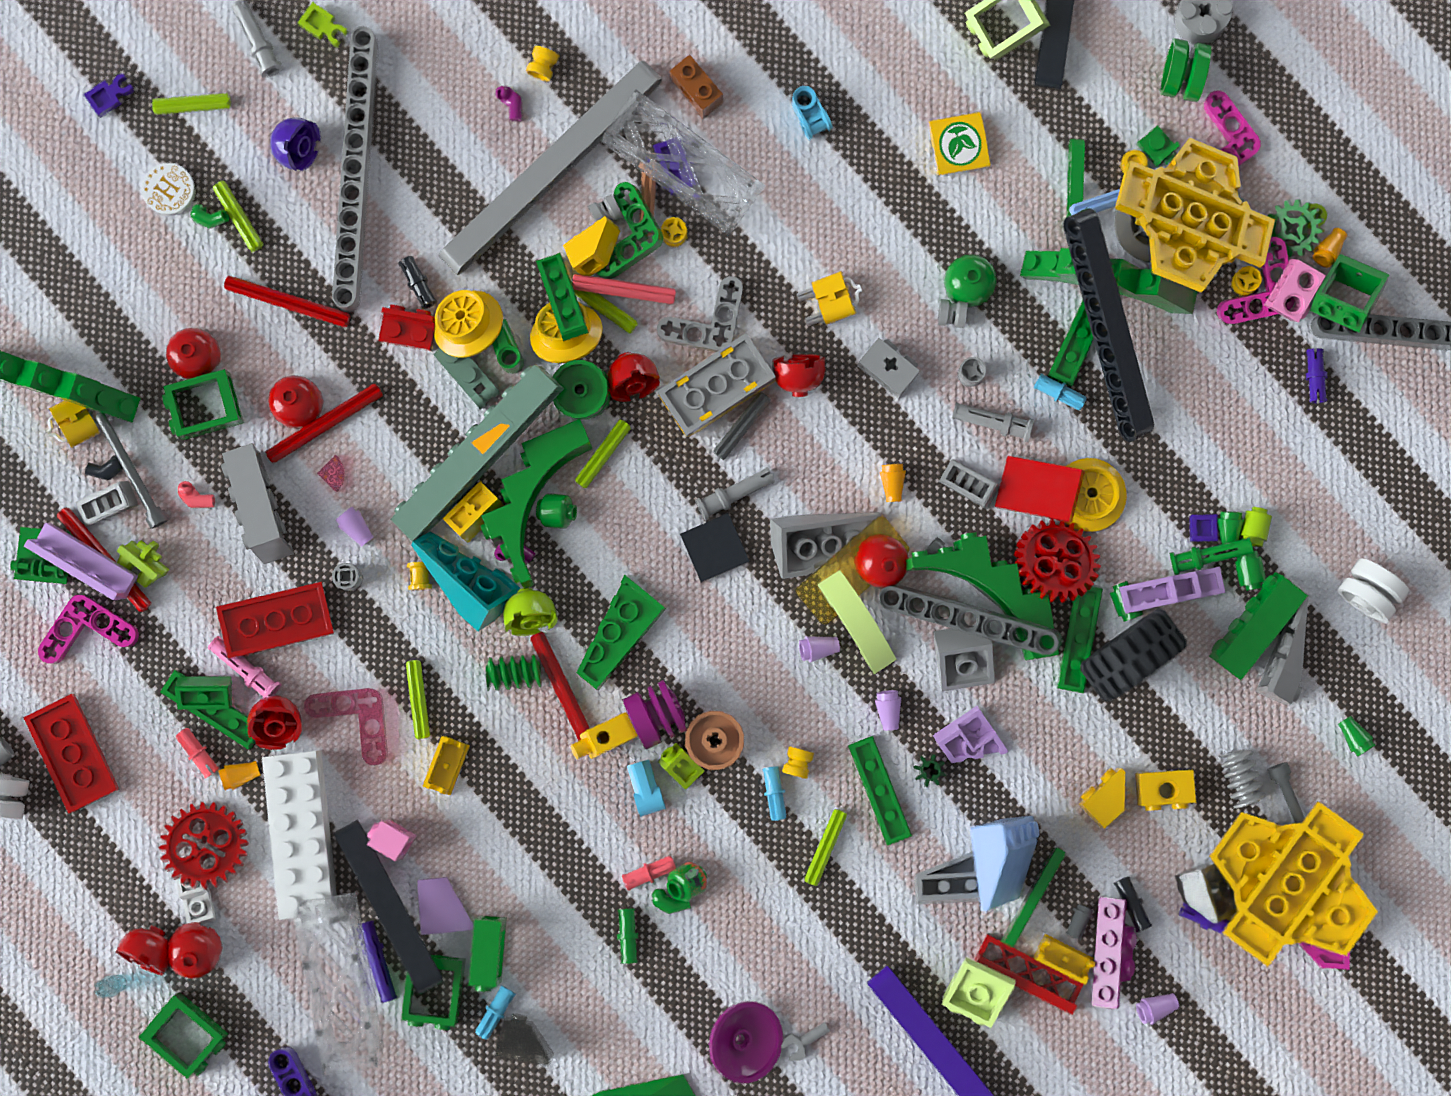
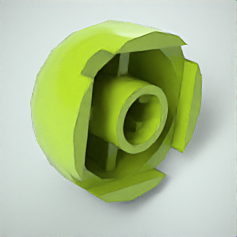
M532 588L518 590L506 602L503 612L505 631L511 630L514 636H531L541 632L538 628L548 626V630H550L557 624L558 620L553 601L545 593L533 590Z

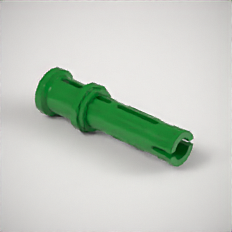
M1248 537L1247 539L1199 549V547L1196 548L1195 546L1190 551L1178 554L1170 552L1169 554L1176 576L1180 572L1195 568L1202 570L1206 564L1254 554L1251 539ZM1233 548H1238V550H1235V551H1231V552H1227V553H1223V554H1219V555H1214V553H1217V552H1221V551H1225V550H1229V549H1233ZM1204 555H1210V557L1202 558ZM1188 559H1191V560H1192V561L1185 562V563H1179V561H1184V560H1188Z

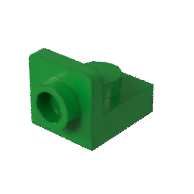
M1158 125L1136 144L1156 167L1160 166L1163 162L1168 165L1176 156V151L1181 146L1178 141L1173 143Z

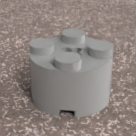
M1181 0L1174 12L1177 33L1183 40H1187L1191 44H1196L1197 42L1208 44L1215 41L1231 19L1233 9L1231 0Z

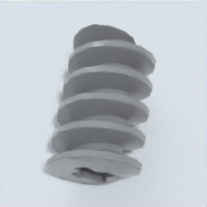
M1240 749L1218 756L1227 758V761L1221 767L1230 768L1231 770L1224 777L1234 780L1227 785L1228 788L1236 789L1237 791L1230 796L1231 799H1239L1240 801L1233 806L1234 808L1255 804L1266 796L1265 792L1256 791L1262 786V782L1253 781L1259 776V772L1250 770L1256 765V761L1247 760L1253 755L1252 750Z

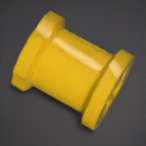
M423 562L407 563V568L410 569L411 582L408 590L432 589V584L429 583V571Z

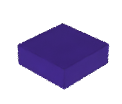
M1217 514L1189 516L1190 542L1218 541Z

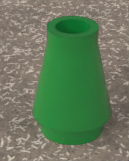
M1221 511L1220 518H1217L1221 543L1239 540L1245 520L1242 519V512Z
M1352 716L1338 724L1351 753L1354 752L1357 757L1376 746L1372 741L1374 738Z

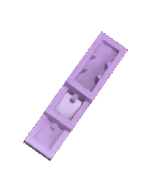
M1220 567L1119 587L1125 614L1226 593Z

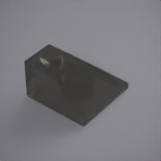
M1213 861L1175 875L1177 888L1183 902L1212 923H1218L1236 914L1234 890Z
M512 1013L511 1017H506L503 1021L495 1056L549 1066L554 1058V1052L534 1022L528 1021V1016Z

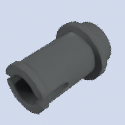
M1078 904L1077 908H1073L1075 913L1065 934L1082 940L1089 919H1093V915H1091L1093 910Z

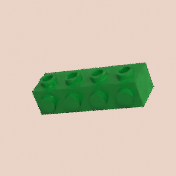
M1276 572L1268 576L1264 580L1262 589L1257 596L1252 597L1246 603L1245 611L1242 615L1231 622L1227 634L1213 645L1212 653L1209 657L1239 680H1242L1308 595L1287 578Z

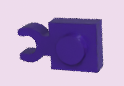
M124 74L117 75L110 86L104 80L83 94L99 118H102L122 104L118 97L121 95L128 96L134 92V88L131 85L121 88V83L127 80Z

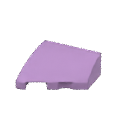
M975 706L933 735L951 763L962 762L967 758H984V754L999 752L1002 755L1008 752L978 706Z
M447 877L417 880L421 935L473 930L474 922L469 918L463 907L464 905L460 898L456 896Z

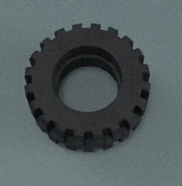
M1159 608L1130 626L1082 662L1081 672L1100 698L1110 702L1143 682L1178 656L1187 647V639L1167 612Z

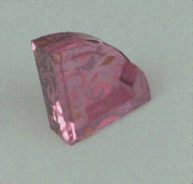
M337 455L317 473L335 492H338L342 487L345 470L342 461Z

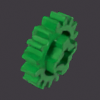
M1296 199L1293 206L1290 200L1284 201L1285 208L1276 205L1275 210L1277 214H1268V217L1275 219L1271 237L1281 238L1284 242L1291 239L1300 244L1299 246H1291L1285 243L1288 257H1293L1295 251H1297L1299 256L1305 255V248L1309 252L1313 251L1312 243L1321 242L1317 234L1325 231L1318 227V224L1324 221L1323 218H1316L1319 209L1311 211L1310 202H1306L1301 206V199ZM1297 210L1304 214L1300 217H1294L1289 211ZM1279 221L1282 223L1280 233H1278ZM1291 223L1299 224L1296 233L1290 232V230L1292 229ZM1311 223V234L1309 236L1307 230L1308 224ZM1271 243L1270 247L1272 248L1278 245H1274L1273 243Z

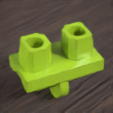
M132 540L125 546L123 544L120 545L117 550L120 554L117 563L132 571L134 566L141 570L136 580L145 588L151 586L157 579L166 576L170 570L160 562L162 556L156 552L159 547L156 541H152L147 545L142 540L138 544Z

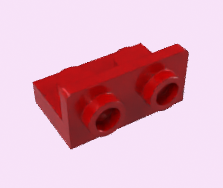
M393 304L389 308L382 307L383 319L379 342L425 351L432 350L435 317L431 316V312L422 309H416L415 313L405 311V307Z

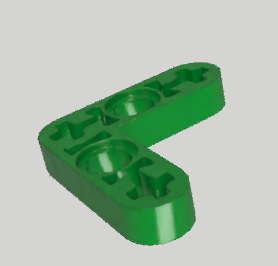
M628 182L618 184L614 189L613 196L632 234L615 245L609 263H611L609 266L610 271H605V266L596 272L599 276L606 279L616 278L656 251L663 243V233L640 191ZM626 190H628V191L630 192V193L628 194V196H629L630 200H631L632 202H634V204H632V205L630 204L629 201H627L626 199H624V197H625V193H624V192H625ZM637 210H643V220L639 223H634V213ZM648 233L654 234L651 243L646 241L648 240ZM632 245L634 247V255L629 259H625L623 251L627 246Z

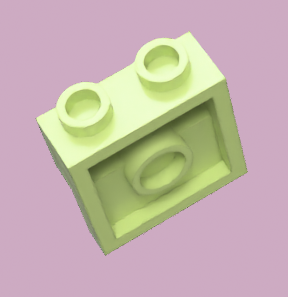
M965 957L961 967L954 974L944 993L942 1005L954 1013H961L971 1018L979 1025H986L992 1028L1015 986V980Z

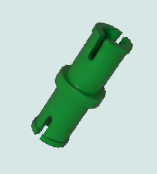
M635 908L617 909L619 916L617 940L620 939V963H638L636 938H639L635 930Z

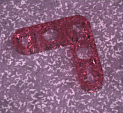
M366 688L318 693L306 698L304 702L305 712L313 718L358 714L363 760L373 766L380 765L386 761L388 748L383 697L379 691ZM358 693L357 699L368 698V693H371L372 697L377 698V702L372 704V708H369L368 704H358L360 709L355 710L357 702L354 694ZM343 695L349 697L351 701L349 709L345 711L339 710L336 705L337 699ZM332 696V713H329L330 707L320 708L318 714H316V710L311 709L310 705L315 703L316 698H318L320 703L329 702L328 697ZM371 719L377 720L380 725L379 731L374 735H370L365 729L366 723ZM381 737V742H376V749L381 750L382 756H378L377 761H374L373 757L368 756V752L373 750L372 742L366 743V738L376 739Z

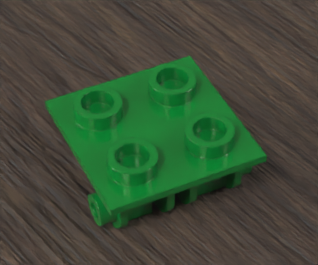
M20 527L17 557L10 564V569L15 571L14 579L67 585L68 573L24 547L27 539H37L42 529Z

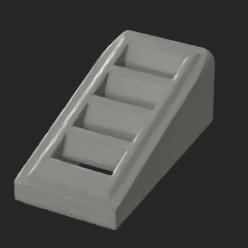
M951 459L939 480L941 484L985 509H988L1000 487L998 483L954 459ZM957 469L961 470L955 482H950ZM966 474H968L970 477L963 488L959 487ZM976 480L980 481L973 494L969 491ZM985 485H987L989 488L986 491L983 498L981 499L979 495L981 494Z
M119 481L75 502L85 527L138 505V501L128 481ZM110 494H111V496H112V498H113V501H114V503H115V507H113V505H112V503H111V500H110V498H109V496H108V495H110ZM98 499H101L105 512H103ZM89 503H92L96 516L94 517L89 508Z

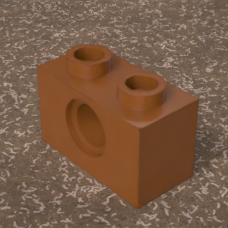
M690 54L669 70L670 80L703 119L723 103V93Z

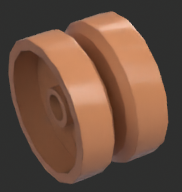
M708 711L698 715L690 723L685 734V746L689 756L697 765L708 770H721L731 766L739 758L744 747V734L740 724L731 715L722 711ZM713 735H717L720 738V743L716 746L710 743V737Z

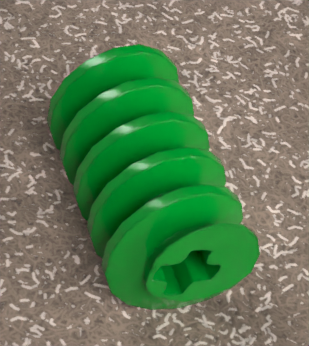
M535 654L531 655L530 662H527L525 656L521 655L519 663H516L512 655L508 664L505 663L502 656L499 657L498 664H495L492 657H489L486 665L487 691L490 690L492 683L496 691L501 689L502 683H504L507 690H510L513 682L517 689H521L524 681L528 688H532L534 680H536L539 687H542L540 661H537Z

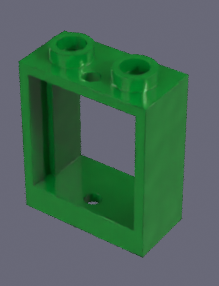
M1339 254L1318 289L1310 311L1360 333L1383 293L1389 274ZM1335 281L1370 295L1371 297L1364 309L1362 310L1327 295Z
M226 369L163 386L165 394L162 395V400L166 410H170L172 417L169 420L170 430L173 435H176L181 440L244 424L232 376ZM217 382L226 416L185 428L176 393Z
M480 915L474 919L469 986H475V991L491 992L492 989L502 982L507 917Z
M430 954L438 969L455 971L449 1017L411 1012L414 985L408 973H406L401 1020L408 1021L407 1025L412 1027H424V1023L435 1024V1029L450 1030L451 1026L455 1027L459 1020L466 958Z
M179 992L171 997L138 1038L188 1080L194 1075L199 1077L209 1065L206 1062L212 1053L216 1056L227 1043L224 1039L229 1033ZM179 1009L213 1037L190 1066L156 1038Z

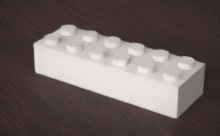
M322 751L262 757L279 920L335 913L338 911Z

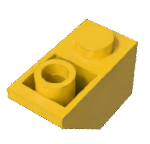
M606 216L563 245L573 269L580 275L592 276L608 265L620 234V229Z
M1110 768L1100 777L1103 781L1096 788L1091 786L1081 795L1083 800L1079 805L1100 828L1105 829L1125 809V771L1122 768H1116L1115 770Z

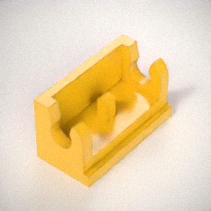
M480 481L443 520L462 539L469 543L482 530L480 525L485 524L481 515L505 505Z
M441 736L422 787L451 796L470 745L447 736Z
M1045 933L1033 956L1037 961L1085 985L1089 979V970L1095 965L1093 957Z

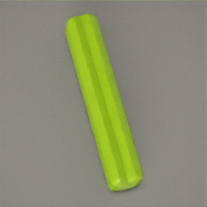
M227 93L158 98L152 101V108L155 114L229 109L231 107V99Z
M225 181L218 182L213 186V190L246 245L252 252L260 249L263 243Z
M574 290L577 297L627 333L631 334L636 329L638 323L635 319L599 293Z
M621 419L616 423L575 478L578 485L585 489L590 485L630 431L631 427L628 423Z
M412 660L406 662L414 734L416 739H424L430 736L422 667L419 660Z
M838 809L833 810L805 876V882L813 886L818 885L846 820L847 814Z

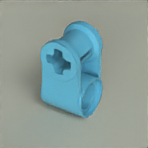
M808 86L796 89L793 94L792 107L806 138L811 140L813 135L825 129L828 131L833 129L830 118L822 107L815 91ZM807 96L810 98L811 103L807 106H802L797 102V98Z

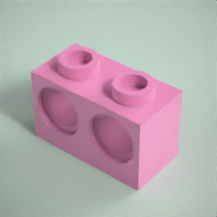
M1290 259L1264 306L1290 321L1299 323L1300 319H1304L1310 310L1309 304L1326 275L1300 260ZM1306 273L1308 283L1301 287L1299 278L1302 274ZM1292 296L1295 301L1294 307L1291 310H1287L1285 306L1286 300Z
M388 819L375 823L367 835V837L371 838L367 845L390 859L398 861L404 858L417 835Z

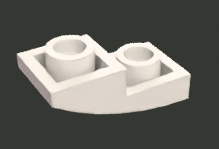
M181 877L177 879L179 898L183 900L187 923L197 922L202 925L217 920L209 887L207 890H204L201 883H199L196 889H192L191 881L183 886L180 883Z

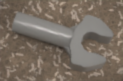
M824 1022L801 1037L790 1033L784 1038L781 1048L784 1049L792 1043L796 1044L798 1050L789 1056V1060L800 1061L806 1057V1047L830 1032Z

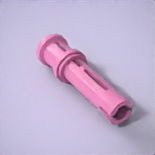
M220 636L214 638L209 644L208 650H211L244 678L245 685L256 690L263 696L262 698L275 696L281 688L282 684L280 682H274L264 673L265 670L262 667L253 666L243 656L228 660L224 641Z

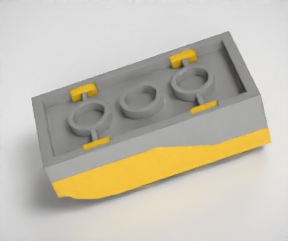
M745 333L658 390L657 393L686 437H689L706 428L774 383L776 376L747 333Z

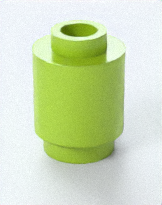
M1252 507L1251 511H1245V520L1240 535L1243 537L1242 540L1250 537L1253 547H1263L1264 542L1267 541L1272 516L1267 514L1268 510L1260 507Z

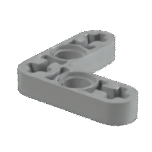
M726 277L721 281L711 325L674 317H665L657 325L659 338L668 343L717 352L733 341L743 293L741 281L736 277ZM730 283H734L735 288L739 289L738 292H733L731 302H736V305L729 302H720L721 299L726 301L727 290L724 287H729ZM722 308L732 310L733 318L730 321L724 322L719 319L718 313ZM668 323H671L673 329L681 330L680 325H684L683 340L678 339L679 333L671 332L670 336H666L665 331L661 330L662 327H667ZM716 324L721 327H731L730 331L725 329L724 339L728 340V342L722 343L721 347H718L716 341L713 340L720 333V327L715 328ZM692 328H698L702 332V337L697 342H692L687 338V333Z

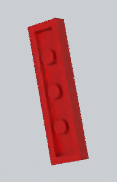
M986 934L973 961L1015 980L1016 987L1073 1015L1077 1007L1075 1002L1084 985L1083 983ZM989 942L1000 947L1002 958L991 961L983 956ZM1004 949L1013 954L1006 956ZM1017 956L1023 958L1027 970L1018 973L1011 971L1008 959ZM1004 961L1006 968L997 963ZM1028 962L1036 965V967L1030 968ZM1040 969L1048 971L1051 982L1043 985L1036 984L1032 972ZM1029 974L1030 980L1022 975ZM1052 974L1060 977L1061 979L1054 981ZM1067 981L1075 985L1069 1000L1059 995L1056 984ZM1050 986H1053L1054 992H1052V991H1050V990H1048V989H1046V988H1047V987H1050Z

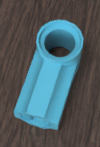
M649 759L627 766L635 792L633 794L640 817L665 810L664 799L660 787L656 784Z

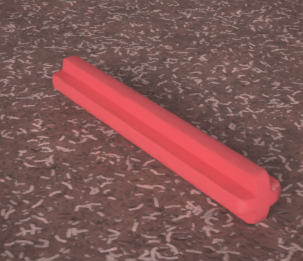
M575 274L572 278L573 289L667 304H673L676 296V291L673 288Z

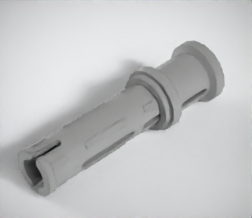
M241 0L234 2L231 8L251 45L250 54L253 58H256L261 68V76L270 77L282 70L283 66L281 62L276 60L272 52V44L265 40L247 0H242V3Z
M956 402L952 419L1000 431L1002 436H1016L1023 438L1024 442L1029 441L1034 419L1031 418L1029 420L1013 417L1012 413H1005L1004 416L959 404L958 402Z
M766 467L764 470L724 490L717 488L715 493L703 499H695L704 520H708L710 515L722 509L728 510L731 507V503L771 483H775L772 473H769V468Z

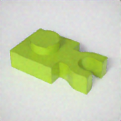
M314 2L311 3L298 21L299 26L319 40L326 35L330 43L335 47H338L340 43L334 38V34L336 32H341L345 36L348 34V30L340 24H333L336 20L333 15Z

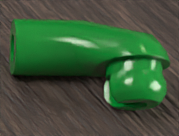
M201 204L194 205L190 213L195 223L208 229L229 221V215L226 210L222 209L210 214Z
M659 888L652 893L653 905L667 914L691 909L690 901L683 902L672 899L666 895L664 889Z

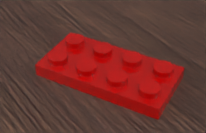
M322 582L216 607L228 660L334 634Z
M75 694L67 695L23 717L68 814H72L120 790Z

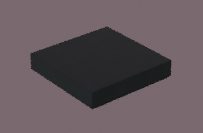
M729 513L680 533L701 583L750 562Z

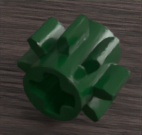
M934 754L931 755L930 761H926L923 756H920L922 764L920 766H913L914 769L919 770V775L914 779H924V787H928L930 781L939 786V776L947 775L941 772L940 768L945 762H934ZM932 763L936 774L931 775L928 779L926 778L927 773L923 772V768L928 767Z

